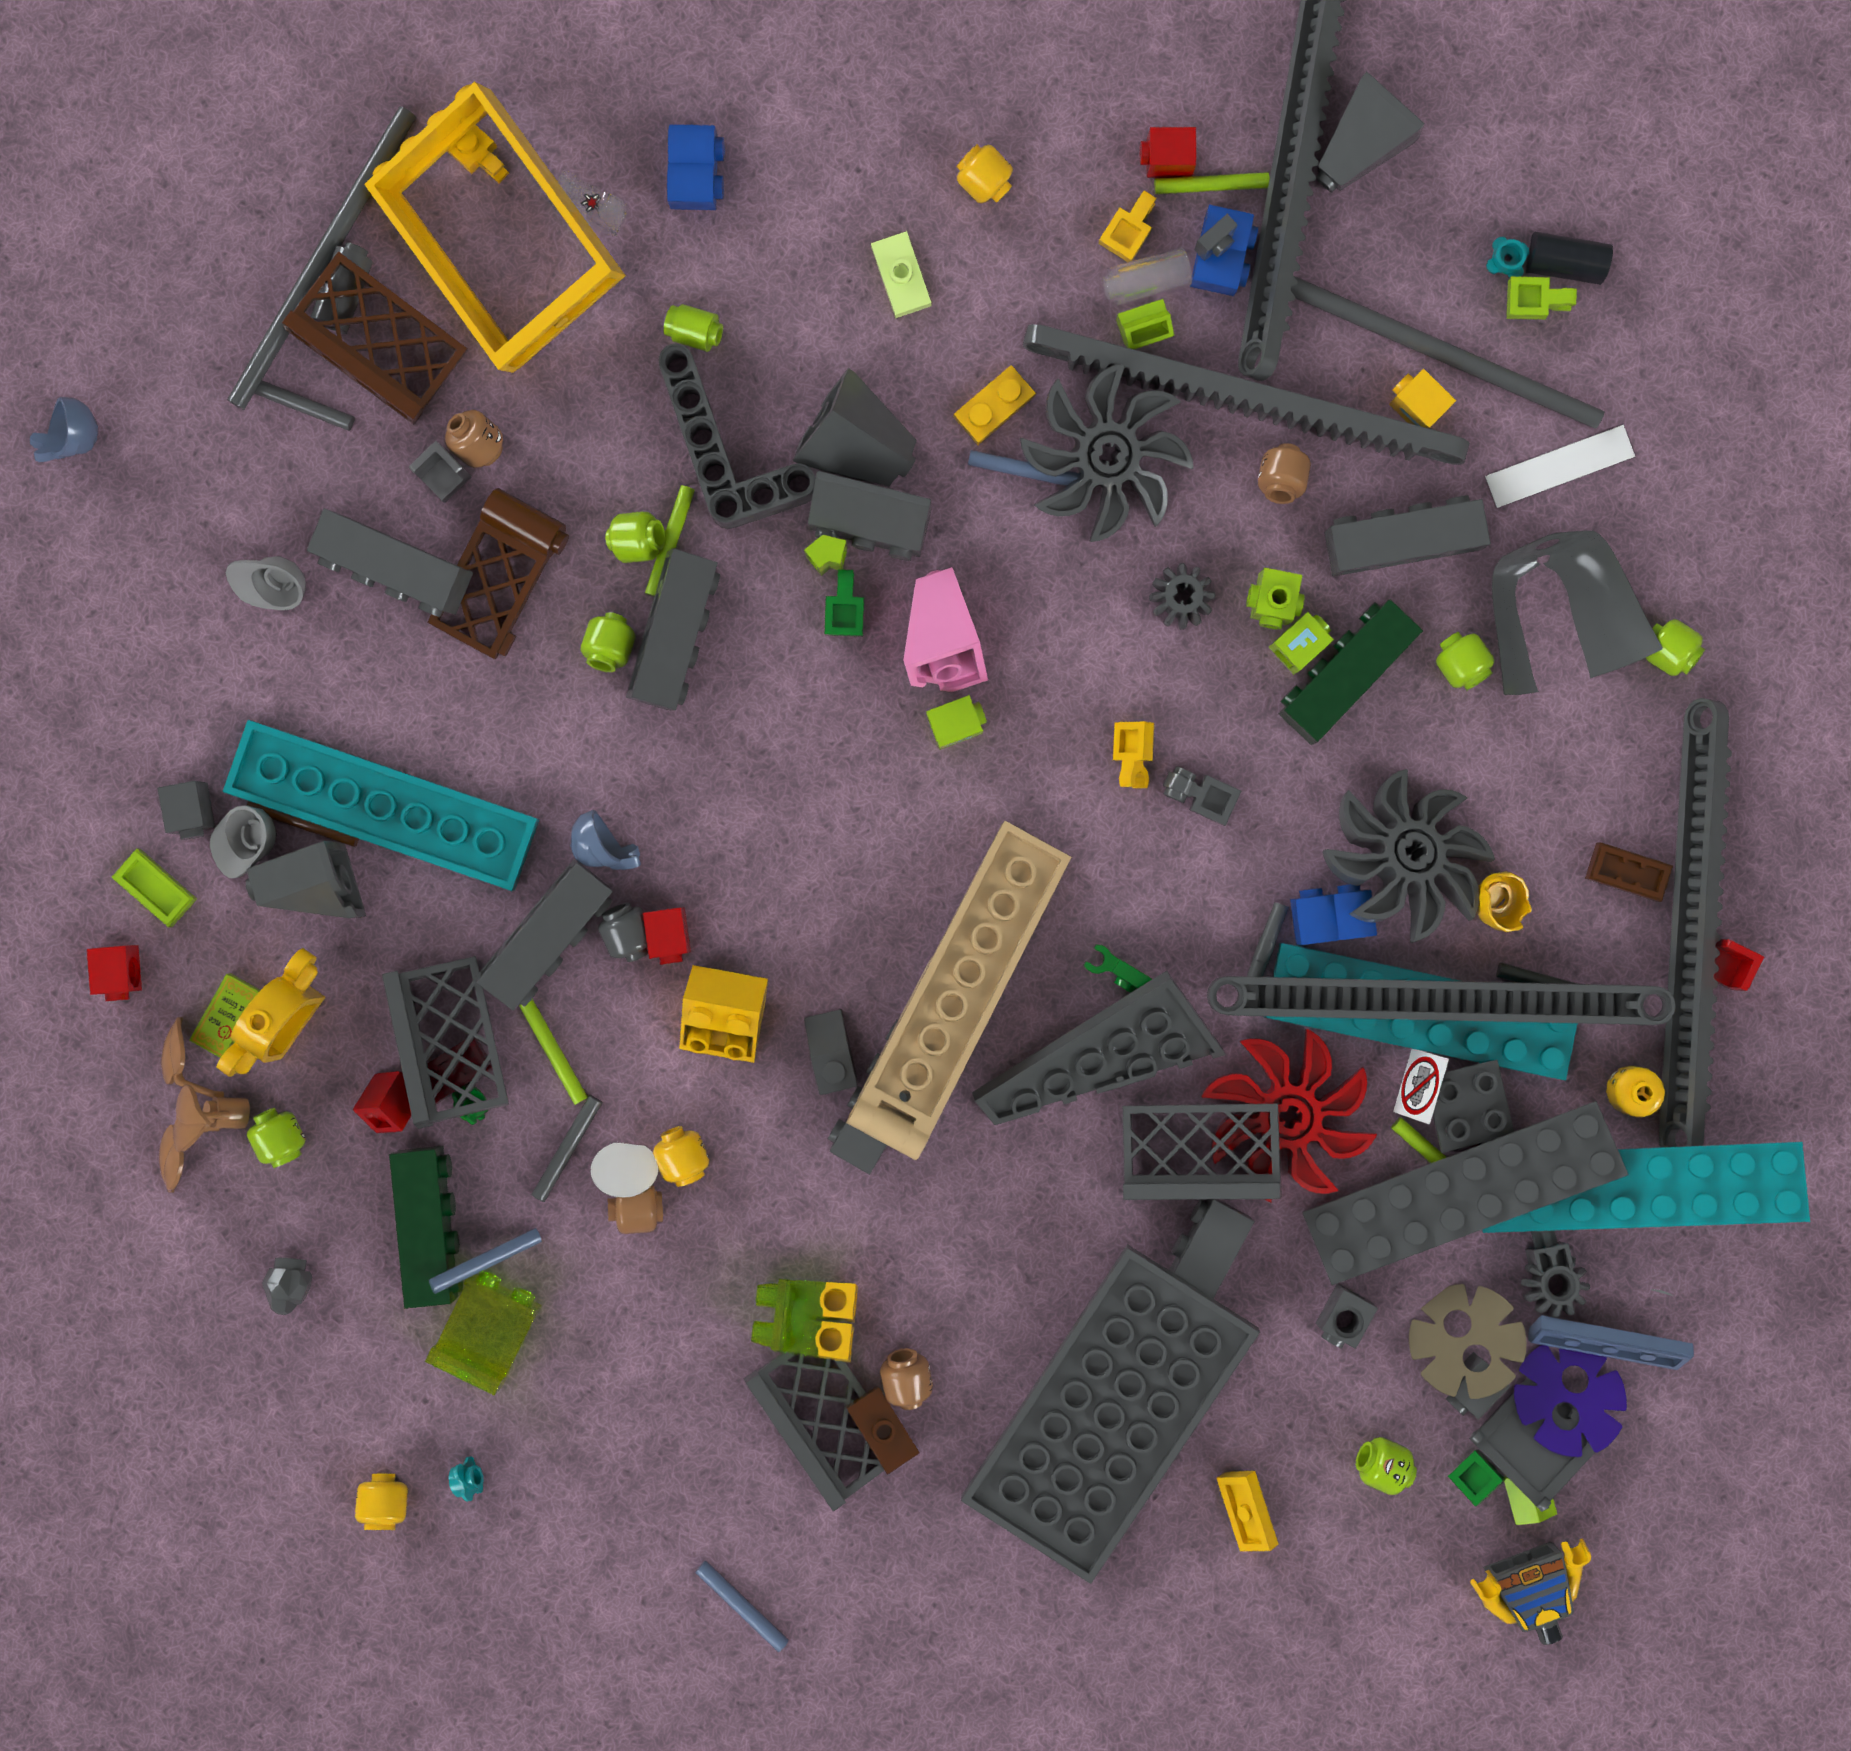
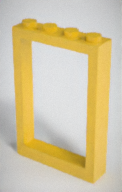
M477 82L462 87L456 93L455 100L448 107L434 113L428 119L427 126L416 136L406 139L401 144L400 151L390 161L378 165L373 171V176L364 184L498 370L514 373L626 276L492 90ZM487 114L596 262L591 269L510 340L506 338L402 194L404 190Z

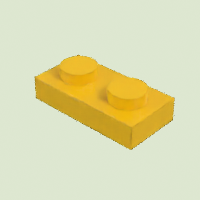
M1010 365L956 411L953 417L975 443L979 445L1036 396V393L1015 368Z
M1231 1471L1218 1476L1216 1479L1239 1550L1271 1551L1279 1545L1256 1472Z

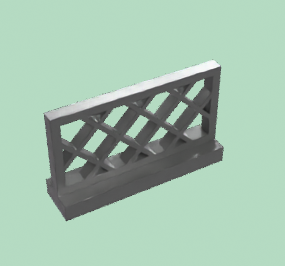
M476 956L400 974L398 971L382 974L413 1124L417 1129L434 1126L433 1123L509 1105L484 989L476 983V975L480 972ZM471 969L473 981L464 994L446 984L454 971ZM445 974L441 980L435 977L436 975ZM427 978L437 984V987L425 1003L413 996L410 981ZM443 988L461 998L449 1017L432 1007V1004ZM474 989L476 992L477 1001L470 998ZM466 1002L480 1010L481 1018L473 1030L455 1021V1018ZM414 1003L422 1007L418 1015ZM428 1011L446 1021L434 1040L420 1032L419 1024ZM451 1025L469 1035L457 1053L439 1043ZM482 1026L486 1039L477 1034ZM474 1038L488 1046L489 1055L481 1067L462 1057ZM422 1039L430 1044L426 1052ZM435 1048L453 1057L452 1062L442 1077L428 1069L427 1060ZM459 1061L477 1072L466 1090L447 1080ZM490 1063L492 1064L494 1075L485 1071ZM483 1075L496 1083L499 1097L481 1101L470 1093ZM430 1076L438 1080L434 1089L432 1088ZM443 1085L462 1095L454 1108L440 1112L437 1111L435 1097ZM467 1098L474 1102L473 1104L463 1106Z
M1278 1103L1122 1106L1125 1181L1123 1184V1200L1281 1199L1282 1182ZM1215 1112H1224L1236 1123L1221 1140L1204 1124ZM1231 1112L1247 1113L1239 1120ZM1253 1112H1270L1271 1128L1261 1139L1256 1137L1243 1124ZM1147 1113L1158 1124L1144 1141L1132 1130V1114ZM1154 1113L1169 1114L1161 1121ZM1176 1113H1186L1197 1124L1183 1140L1166 1125ZM1193 1113L1208 1114L1200 1121ZM1239 1127L1256 1142L1242 1159L1224 1144ZM1161 1128L1178 1143L1164 1160L1147 1144ZM1200 1128L1217 1143L1203 1159L1185 1144ZM1270 1135L1271 1150L1263 1143ZM1132 1137L1140 1144L1134 1151ZM1259 1146L1272 1158V1174H1256L1244 1163ZM1181 1147L1198 1163L1189 1174H1177L1167 1164ZM1220 1147L1237 1162L1227 1174H1216L1205 1163ZM1144 1148L1159 1165L1149 1175H1133V1158ZM1202 1166L1209 1174L1195 1173ZM1241 1166L1248 1174L1233 1173ZM1164 1167L1171 1175H1156V1173Z
M819 1326L758 1371L755 1370L746 1376L744 1381L834 1512L846 1503L845 1499L882 1473L884 1469L878 1459L868 1457L870 1446L866 1440L862 1456L841 1453L845 1431L862 1434L859 1428L846 1426L849 1413L846 1406L857 1400L851 1399L852 1390L854 1389L859 1397L866 1394V1392L845 1362L835 1361L840 1369L829 1367L831 1359H825L824 1366L803 1363L805 1347L815 1341L816 1334L821 1328ZM799 1352L798 1362L788 1360ZM780 1365L796 1367L793 1389L776 1386L769 1373ZM802 1368L823 1371L819 1393L798 1390ZM828 1372L845 1375L849 1381L846 1398L825 1394ZM782 1393L792 1394L790 1405ZM797 1395L818 1399L814 1420L797 1417L794 1412ZM823 1400L844 1403L841 1425L820 1422ZM803 1425L813 1426L812 1436H810ZM818 1427L840 1430L836 1452L820 1450L816 1445ZM825 1456L835 1458L833 1468ZM840 1459L861 1462L859 1477L845 1487L838 1477ZM867 1463L875 1464L872 1468L866 1471Z

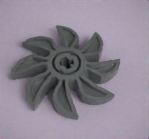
M1125 364L1113 365L1104 369L1089 384L1084 399L1093 421L1088 427H1085L1083 421L1076 414L1060 380L1057 379L1051 386L1046 399V417L1053 431L1074 439L1075 446L1071 451L1053 449L1020 437L1021 449L1026 460L1039 472L1056 477L1070 471L1074 467H1077L1080 476L1077 480L1035 503L1034 506L1039 510L1054 516L1074 515L1086 509L1093 488L1096 485L1102 487L1100 507L1090 536V542L1110 537L1125 522L1130 508L1121 490V486L1126 480H1129L1131 486L1138 493L1154 527L1162 520L1168 504L1167 488L1161 476L1140 468L1139 461L1143 456L1160 458L1193 469L1191 453L1186 444L1177 436L1164 431H1156L1138 440L1135 435L1137 428L1144 425L1150 418L1181 402L1174 395L1156 390L1137 393L1128 398L1122 411L1121 419L1118 422H1114L1112 419L1114 400ZM1104 444L1107 447L1114 446L1115 449L1110 454L1112 458L1110 463L1109 461L1103 459L1100 461L1099 456L1103 454L1102 446Z
M1405 769L1390 776L1379 787L1373 804V811L1378 820L1370 814L1349 790L1343 795L1341 800L1339 821L1346 839L1351 844L1370 849L1372 853L1360 854L1325 849L1322 853L1326 864L1333 874L1348 884L1360 886L1375 875L1379 876L1383 881V887L1372 898L1349 914L1358 920L1374 923L1388 919L1404 907L1408 893L1411 909L1410 943H1414L1429 936L1441 923L1446 903L1441 892L1447 896L1468 921L1474 919L1478 911L1480 895L1474 875L1469 868L1456 863H1450L1447 858L1457 857L1492 862L1495 860V857L1484 837L1469 827L1458 825L1444 835H1440L1436 831L1435 824L1446 813L1467 799L1466 796L1459 792L1444 789L1429 793L1414 805L1412 816L1410 817L1407 802L1408 769Z

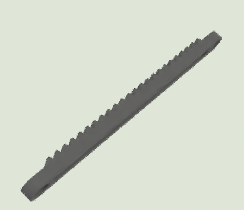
M1347 0L1300 1L1238 359L1239 371L1244 376L1257 381H1264L1273 374L1279 359L1283 332L1290 330V326L1285 321L1286 317L1292 316L1293 313L1288 306V302L1294 301L1295 296L1290 290L1292 286H1297L1298 281L1293 276L1295 271L1300 270L1296 257L1303 255V251L1298 244L1306 238L1301 231V227L1308 225L1304 212L1309 211L1311 206L1306 201V198L1313 195L1309 182L1316 180V176L1311 169L1319 163L1314 156V152L1321 150L1317 137L1323 136L1324 131L1319 126V123L1326 120L1322 107L1329 105V101L1324 94L1331 91L1332 88L1327 81V77L1334 75L1330 62L1336 61L1337 56L1332 51V48L1339 46V40L1336 38L1335 33L1342 30V26L1337 19L1344 16L1345 12L1340 3ZM1262 351V356H1261L1260 362L1258 363L1257 367L1255 368L1256 359H1257L1258 355L1260 354V352Z
M1028 325L1022 344L1030 352L1067 361L1068 368L1072 371L1079 364L1082 365L1083 374H1088L1092 369H1096L1098 374L1110 366L1125 364L1122 376L1126 377L1128 386H1132L1138 380L1141 382L1143 390H1146L1153 384L1156 391H1164L1165 388L1170 389V394L1175 397L1180 392H1183L1187 402H1190L1194 396H1198L1202 406H1205L1209 400H1213L1217 410L1224 404H1228L1229 412L1232 414L1238 408H1243L1244 417L1247 418L1254 411L1257 412L1258 419L1262 422L1268 415L1272 416L1274 425H1278L1284 419L1287 420L1288 429H1293L1299 423L1302 426L1303 433H1307L1314 427L1318 437H1322L1326 431H1329L1333 441H1336L1343 435L1348 445H1351L1355 439H1358L1363 449H1366L1370 443H1373L1376 452L1380 453L1385 447H1388L1390 456L1395 457L1400 451H1403L1405 460L1408 461L1415 455L1448 464L1461 465L1465 463L1470 444L1467 440L1455 435L1048 326Z
M1699 698L1690 703L1684 716L1668 991L1674 997L1676 1007L1673 1016L1665 1025L1662 1075L1665 1095L1660 1108V1147H1677L1675 1136L1680 1129L1687 1136L1686 1146H1703L1705 1113L1711 1109V1105L1706 1102V1098L1712 1092L1707 1086V1082L1712 1079V1074L1708 1071V1067L1713 1064V1058L1709 1056V1051L1714 1048V1043L1710 1040V1036L1715 1033L1711 1020L1716 1017V1012L1712 1010V1005L1717 1002L1713 989L1718 986V982L1714 979V974L1719 971V966L1714 962L1715 958L1720 955V951L1715 945L1721 940V936L1716 932V928L1722 925V920L1717 917V913L1723 908V905L1718 901V897L1724 891L1719 886V882L1724 879V874L1720 871V866L1725 863V858L1721 855V851L1726 848L1722 835L1727 833L1723 820L1728 817L1724 804L1729 802L1725 789L1730 786V782L1726 779V774L1731 771V767L1726 761L1727 758L1732 756V751L1727 747L1729 713L1726 706L1720 701ZM1710 708L1713 714L1712 722L1707 728H1703L1700 723L1701 714L1705 709Z
M1223 976L1212 981L1207 990V1000L1211 1008L1220 1014L1232 1016L1659 1025L1671 1019L1676 1007L1674 997L1668 990L1648 985ZM1226 984L1235 987L1238 993L1237 1001L1229 1007L1219 1004L1216 996L1218 989ZM1651 994H1656L1662 1001V1010L1656 1016H1649L1643 1007L1644 1000Z

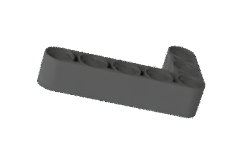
M678 343L664 347L658 359L659 367L707 507L715 523L721 528L733 529L812 501L815 475L804 464H792L739 483L736 482L699 371L690 350ZM682 358L688 361L687 367L679 373L669 371V365L673 360ZM688 394H695L700 397L698 405L692 409H686L681 406L682 399ZM705 429L712 432V438L707 444L697 445L693 442L694 435L698 431ZM719 465L725 469L723 477L718 481H709L705 478L706 471L711 466ZM799 476L806 477L810 484L805 491L797 493L789 488L790 482L794 478ZM760 489H769L774 495L770 503L759 505L753 501L755 493ZM732 501L737 504V510L734 515L727 518L719 516L717 511L721 503Z

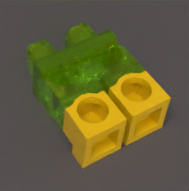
M779 1279L778 1284L758 1285L756 1306L775 1308L774 1323L754 1321L751 1342L764 1347H771L774 1353L851 1362L853 1325L816 1321V1318L855 1323L858 1294L857 1284Z

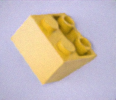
M692 965L683 996L679 1049L754 1063L765 1008L768 979Z

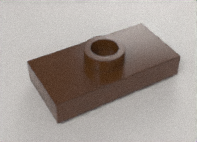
M1598 842L1595 845L1585 879L1655 902H1662L1673 865Z
M878 1386L846 1406L847 1411L887 1475L920 1453Z

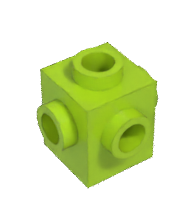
M1264 568L1258 574L1257 584H1251L1248 591L1246 607L1252 608L1250 618L1260 620L1259 626L1282 629V625H1289L1294 621L1295 616L1300 617L1305 595L1299 593L1303 575ZM1272 597H1275L1278 600L1279 604H1276L1273 601Z

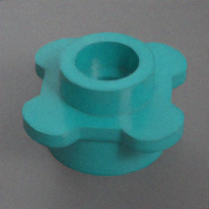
M1505 237L1495 239L1492 243L1494 250L1492 258L1486 263L1487 270L1491 274L1498 272L1506 274L1509 278L1511 276L1521 277L1524 273L1522 265L1530 252L1529 247L1515 239L1507 240ZM1509 255L1511 257V261H1506L1505 256Z
M472 1456L466 1457L463 1464H458L451 1468L449 1472V1486L456 1497H462L464 1501L468 1502L473 1500L475 1493L478 1494L483 1491V1473L481 1468L475 1464Z

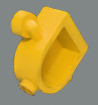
M301 948L287 963L284 974L270 981L258 992L237 1020L231 1033V1040L235 1043L221 1056L216 1066L217 1069L228 1077H232L236 1073H248L257 1059L267 1063L284 1057L325 999L324 995L310 986L318 974V969L314 965L317 959L316 956Z

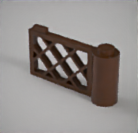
M500 488L493 490L484 503L480 514V521L457 566L468 571L478 568L484 589L464 594L461 606L467 623L454 627L440 620L444 611L440 617L431 614L427 623L493 659H496L499 653L506 656L516 638L511 631L546 563L554 553L560 555L568 542L569 535L565 533L566 525ZM486 533L497 539L501 555L482 561L478 546ZM505 544L516 551L508 553ZM525 554L536 560L528 576L515 578L510 558ZM474 556L476 563L469 565ZM504 561L509 581L490 587L484 566ZM524 583L521 591L519 592L518 584ZM511 587L515 602L510 610L498 613L492 592ZM486 594L492 615L473 620L467 600ZM507 616L502 626L500 618ZM494 620L498 635L490 648L479 642L475 625ZM468 628L470 636L466 635L465 633L459 630Z

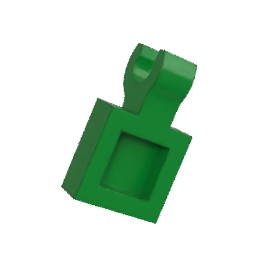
M838 569L837 596H826L825 635L863 637L864 597H853L854 570Z
M1095 944L1094 949L1103 955L1101 965L1093 966L1087 961L1083 964L1086 970L1091 973L1100 974L1105 971L1113 973L1117 976L1113 983L1129 993L1152 980L1149 976L1112 955L1103 945Z

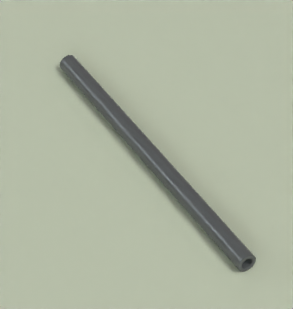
M399 106L227 398V401L238 408L245 410L288 337L289 332L284 329L282 321L291 310H295L328 266L336 246L342 245L371 196V193L364 184L373 176V171L378 165L393 158L415 121L416 116L406 108Z
M1295 277L1298 284L1297 286H1292L1290 291L1298 300L1594 429L1599 426L1603 419L1605 411Z

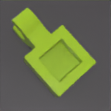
M1511 276L1508 280L1506 319L1545 320L1549 315V309L1553 311H1571V307L1576 305L1577 289H1549L1550 277Z

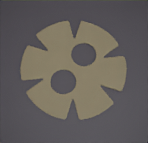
M1464 1284L1446 1287L1421 1308L1435 1324L1414 1319L1410 1325L1409 1348L1412 1359L1436 1357L1421 1371V1376L1435 1389L1452 1397L1457 1395L1463 1376L1466 1378L1470 1399L1485 1398L1503 1390L1515 1379L1516 1375L1499 1358L1523 1363L1527 1349L1526 1333L1522 1322L1499 1326V1323L1513 1311L1514 1307L1504 1297L1483 1286H1478L1473 1302L1469 1306ZM1460 1310L1470 1317L1472 1325L1467 1335L1453 1337L1446 1332L1444 1319L1449 1312ZM1481 1345L1489 1351L1491 1363L1486 1370L1473 1372L1464 1365L1463 1353L1469 1346Z

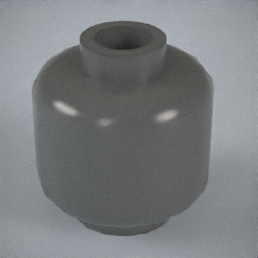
M628 902L617 905L602 914L603 920L598 926V931L611 957L626 958L627 962H633L648 954L643 913L645 912L642 908L631 907Z

